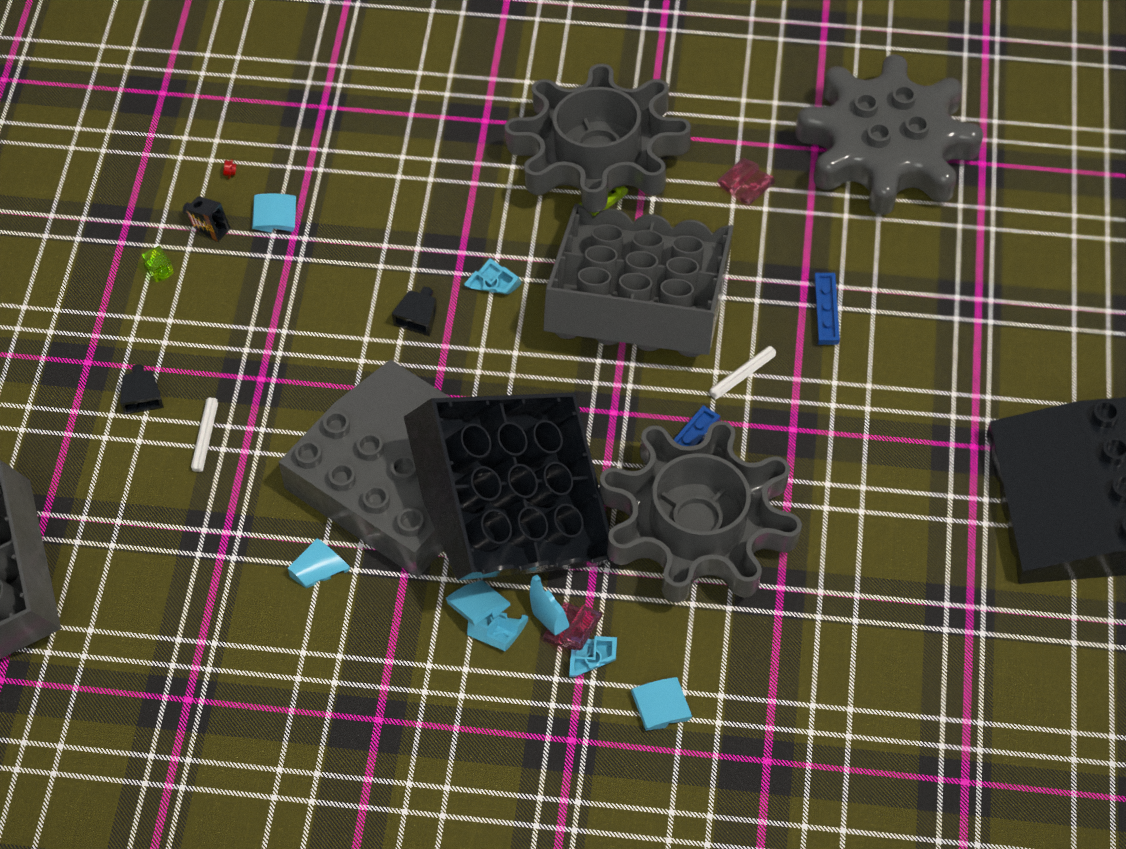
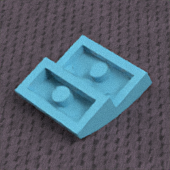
M276 193L254 195L252 229L270 233L273 228L293 232L295 228L296 196Z
M483 580L470 583L446 597L447 603L474 626L488 615L495 618L510 606L509 601Z
M677 677L650 682L631 690L645 730L666 728L669 723L689 721L692 717Z

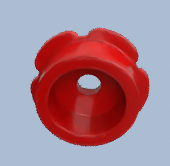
M232 159L231 161L225 160L223 176H228V179H230L231 175L235 176L236 164L233 163Z

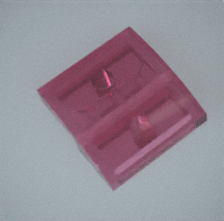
M742 158L717 180L722 188L747 205L753 203L775 183L773 176L760 171L758 164Z
M564 602L562 608L569 622V628L556 636L547 629L543 639L545 642L559 647L582 650L603 614L584 605L579 608Z

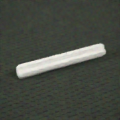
M772 346L766 347L710 388V395L714 399L721 397L774 358L776 350Z
M209 397L206 399L191 464L192 471L202 472L218 407L216 398Z

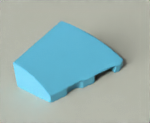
M490 258L479 272L475 271L464 285L471 289L507 295L516 290L522 282L518 276Z
M318 538L288 567L289 576L304 588L314 586L318 581L331 579V575L341 571L346 573L350 570V566Z
M538 575L532 577L530 603L533 614L556 636L570 627L565 611L555 600L549 590L545 591L543 589L541 578Z
M501 612L495 618L488 615L476 626L468 621L467 635L506 651L522 632L528 622V616L522 615L521 619L508 618L507 613Z
M617 637L572 638L569 677H576L615 661Z

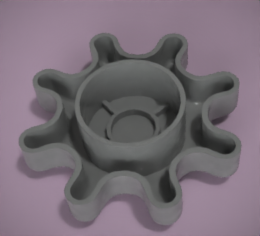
M897 54L886 57L882 64L881 74L876 78L868 80L853 76L847 69L841 66L831 67L826 72L823 87V96L831 106L804 107L797 115L795 135L799 141L820 145L827 149L826 152L818 157L815 164L814 183L816 186L823 190H831L847 181L858 182L869 190L870 209L880 215L891 213L894 210L897 193L905 188L921 189L934 201L946 202L950 200L954 193L957 176L953 167L946 161L950 159H975L979 155L983 140V131L980 126L974 123L957 121L950 117V115L958 110L961 100L962 85L959 80L947 77L930 86L916 84L907 76L908 66L906 59Z
M607 64L592 66L588 72L587 82L578 88L566 89L548 79L536 81L532 85L533 109L537 115L534 117L512 118L504 126L508 151L513 155L533 156L524 164L525 184L529 193L543 195L558 186H573L581 191V202L584 209L593 213L605 209L608 193L619 186H634L649 196L661 194L666 186V166L660 157L684 155L691 146V125L689 121L684 118L662 117L669 108V87L665 81L653 79L634 89L622 88L614 83L613 68Z
M725 421L712 423L703 442L694 446L677 444L664 428L654 425L649 426L643 430L640 443V456L646 466L638 471L608 468L600 475L599 489L603 505L625 512L630 517L609 531L607 544L609 559L619 565L628 564L641 558H649L658 562L664 568L662 593L670 602L679 603L684 601L690 594L693 582L699 577L708 575L722 578L737 596L743 598L751 597L759 587L762 573L761 565L753 553L762 549L788 553L794 550L799 542L802 529L800 519L792 513L774 508L769 502L770 499L779 496L785 491L790 474L789 463L785 459L776 456L756 463H748L741 460L733 451L735 429L730 423Z

